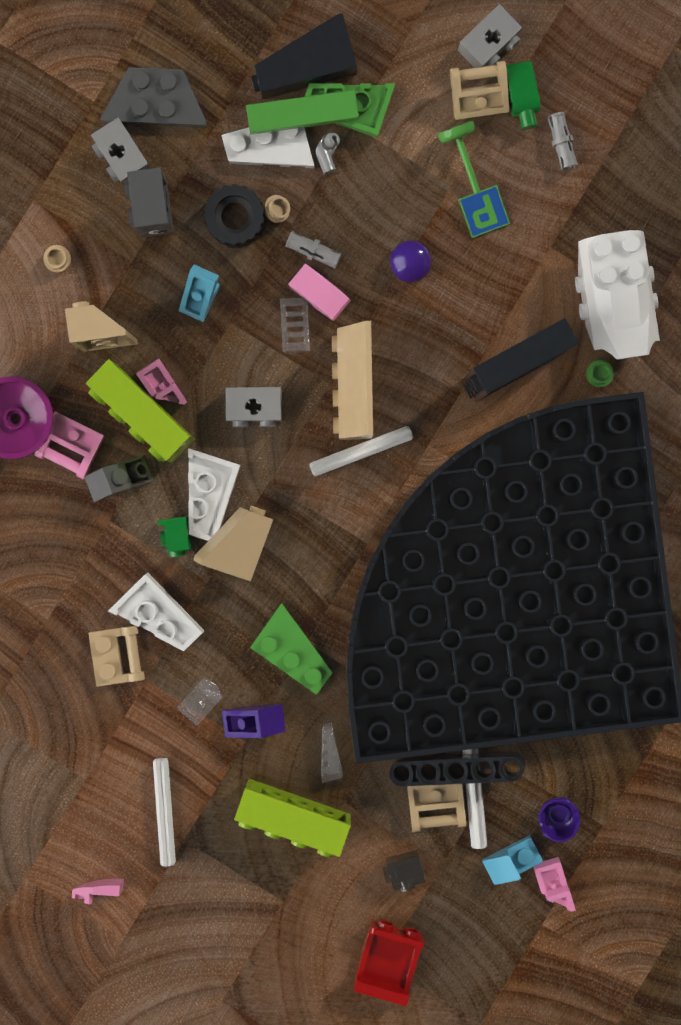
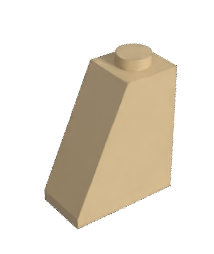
M251 505L249 510L240 507L198 551L193 560L203 566L251 581L273 519L264 516L266 511Z

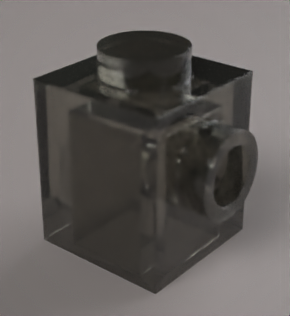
M418 850L386 858L387 866L382 868L386 884L392 882L394 891L407 892L415 889V885L426 883Z

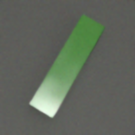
M355 90L246 105L250 135L359 120Z

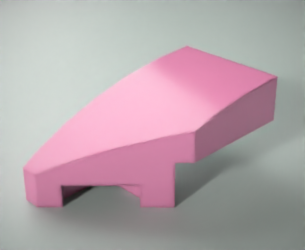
M159 358L136 372L151 397L183 405L187 403Z
M559 857L543 861L534 866L533 869L540 891L546 896V899L552 903L557 902L565 906L571 912L576 911Z
M102 879L82 884L72 889V898L85 899L84 903L92 904L96 895L120 896L123 890L124 879Z

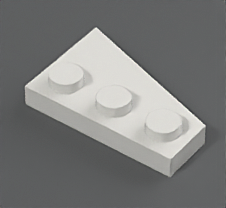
M304 127L250 135L249 128L221 135L229 164L261 166L265 164L280 165V167L302 166L305 168H315Z
M188 448L189 535L209 541L221 528L241 465Z
M146 573L108 610L116 616L120 615L129 620L131 624L150 631L159 639L182 651H185L204 632L202 627L149 573Z

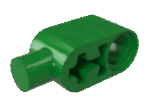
M528 60L506 65L512 117L519 116L522 130L533 129L538 126L535 113L540 112L541 105L532 62Z

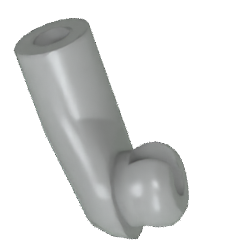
M334 132L325 134L315 150L324 175L336 170L331 156L337 148L340 138Z

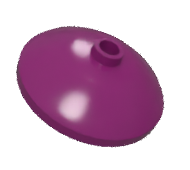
M21 377L0 378V457L5 459L24 458L38 451L49 438L53 427L52 405L45 392L35 383ZM19 414L21 421L18 424H14L13 417Z

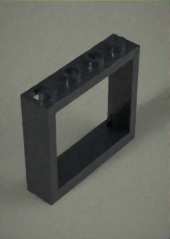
M566 318L472 368L463 378L465 383L462 386L469 398L474 397L477 402L562 356L579 344Z

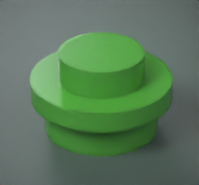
M596 360L588 366L586 377L591 385L604 387L612 381L614 370L607 361Z

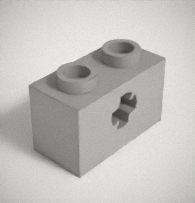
M499 4L460 41L458 51L474 68L496 65V62L501 60L499 55L505 49L511 51L520 42L519 35L522 27ZM487 39L490 40V41H491L492 39H496V40H497L496 43H495V42H491L490 44L487 43Z
M119 117L91 134L95 141L91 147L100 160L104 157L110 165L106 170L114 183L120 180L124 186V181H128L127 172L151 169ZM117 150H120L124 155L122 158H118L115 155Z
M281 387L226 388V421L232 422V427H249V422H260V427H276V422H282ZM251 401H256L261 406V410H257L258 414L252 415V412L247 409L248 404L252 405Z

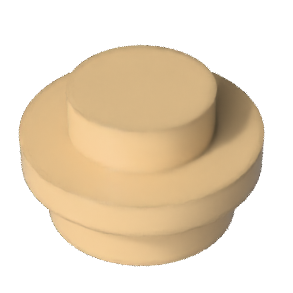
M273 195L264 202V214L271 222L280 223L288 218L290 204L286 198L280 195Z
M53 245L45 251L43 261L50 271L60 273L70 266L71 255L65 247Z

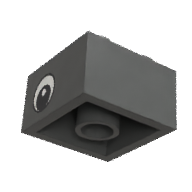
M159 167L127 172L128 181H124L126 198H129L130 204H132V208L128 209L130 226L133 225L134 231L137 230L142 238L173 234L174 227L168 184L162 169Z

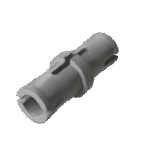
M558 112L548 116L547 119L553 137L551 143L553 148H556L561 170H569L578 166L572 144L574 139L573 135L569 133L565 113Z
M293 230L285 245L287 248L289 247L306 255L308 260L312 261L315 259L333 269L337 267L342 255L341 252L320 244V240L315 239L313 241Z

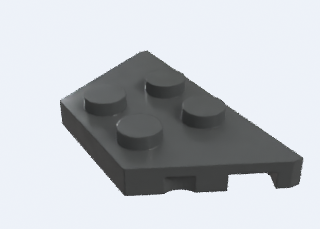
M128 67L101 116L103 124H108L119 117L122 124L207 128L205 117L183 69Z

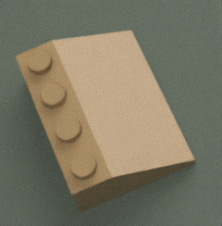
M363 321L337 328V335L332 336V352H337L338 363H332V379H338V390H333V407L338 406L339 417H333V434H339V440L372 439L371 321Z

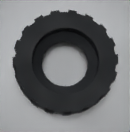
M232 184V186L225 185L221 189L215 190L214 194L208 198L207 206L204 208V220L211 236L218 243L224 244L229 248H242L244 245L252 244V241L257 240L264 228L265 214L260 198L256 196L253 190L250 191L248 187L238 186V184ZM231 203L243 205L248 212L247 223L237 230L227 228L221 219L223 209Z

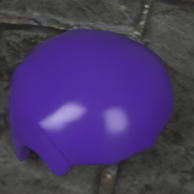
M410 239L399 242L390 254L392 272L401 281L412 283L422 280L429 273L431 267V257L428 249L421 242Z
M553 797L543 803L538 818L543 835L554 842H566L573 838L580 826V814L576 805L564 797Z

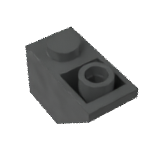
M144 455L103 467L84 477L94 502L116 496L154 481Z

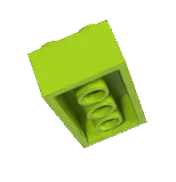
M110 359L86 382L91 388L88 393L99 404L101 403L104 406L108 404L111 407L108 411L109 414L119 423H127L131 426L128 432L139 442H147L151 446L148 451L157 460L162 462L166 460L173 463L195 440L127 373Z
M249 778L234 818L242 828L264 830L265 835L278 840L284 837L292 840L291 844L296 847L306 849L309 846L318 849V854L328 858H333V855L340 857L351 827V814Z

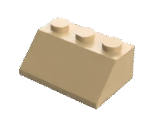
M87 301L73 303V308L65 309L69 343L84 352L138 345L137 339Z

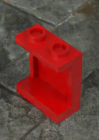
M386 920L371 921L354 979V992L407 1007L410 997L409 989L421 948L425 944L424 936L420 935V931L410 927H405L404 930L394 927L393 923Z

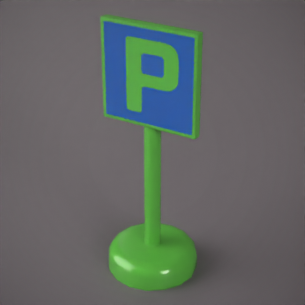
M473 121L437 134L439 141L444 144L456 140L474 194L458 199L471 238L510 224L497 185L481 191L479 189L462 137L475 131Z

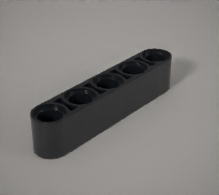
M518 752L414 756L396 760L389 770V777L393 784L402 787L513 782L520 779L523 775L526 762L524 757ZM513 760L519 764L520 770L515 773L510 772L506 769L505 763ZM478 763H489L492 772L483 774L478 769ZM451 764H461L464 768V774H454L451 771ZM424 765H433L436 768L437 775L428 776L424 772ZM397 766L407 767L410 773L409 777H401L397 773Z

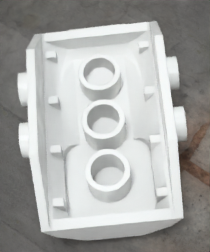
M641 230L601 234L578 241V277H575V286L577 293H581L582 304H579L580 318L585 320L594 350L603 349L612 354L616 360L649 355L654 342L660 341L655 309H658V297L656 293H653L651 282H654V270L648 264L645 236Z

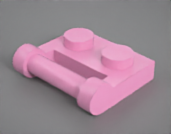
M55 411L50 436L45 444L35 452V456L40 459L45 457L75 472L77 477L84 480V477L90 471L105 435ZM51 441L83 455L82 462L79 463L49 448Z

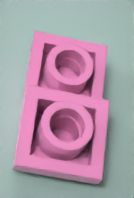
M304 264L288 284L293 291L309 301L315 309L332 321L338 317L351 301L343 292L307 264Z

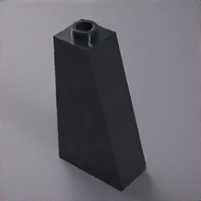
M343 13L335 15L254 65L256 75L251 76L255 92L260 91L264 100L308 88L309 83H326L356 75L357 64Z

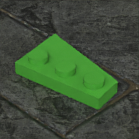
M309 83L305 97L355 90L359 120L334 124L378 138L395 83H386L385 85H371V83H360V85Z
M281 603L250 648L317 695L333 671L289 614L283 603Z

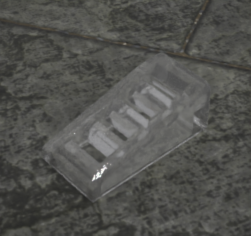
M303 297L280 299L283 353L310 352L308 301ZM302 305V311L286 312V306ZM303 316V321L287 322V317ZM303 327L304 332H288L287 328ZM304 337V342L288 343V338Z
M329 721L324 722L322 728V783L340 779L344 773L332 724Z

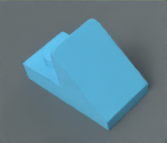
M193 265L188 275L179 312L204 322L220 286L217 283L219 275Z
M529 835L482 859V862L494 885L520 880V873L542 863L543 860Z

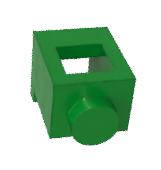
M188 517L158 520V526L164 525L165 531L160 532L162 547H167L169 557L185 556V550L192 549Z

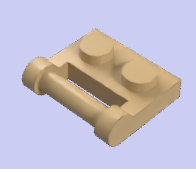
M505 61L496 62V65L464 70H459V68L450 69L455 120L509 112ZM497 76L498 83L461 88V81Z
M137 626L88 633L96 687L145 679L144 671H141L136 639V634H138ZM119 636H125L130 673L123 672Z
M462 784L407 786L412 832H420L422 828L449 825L466 826ZM456 807V814L419 818L418 811Z

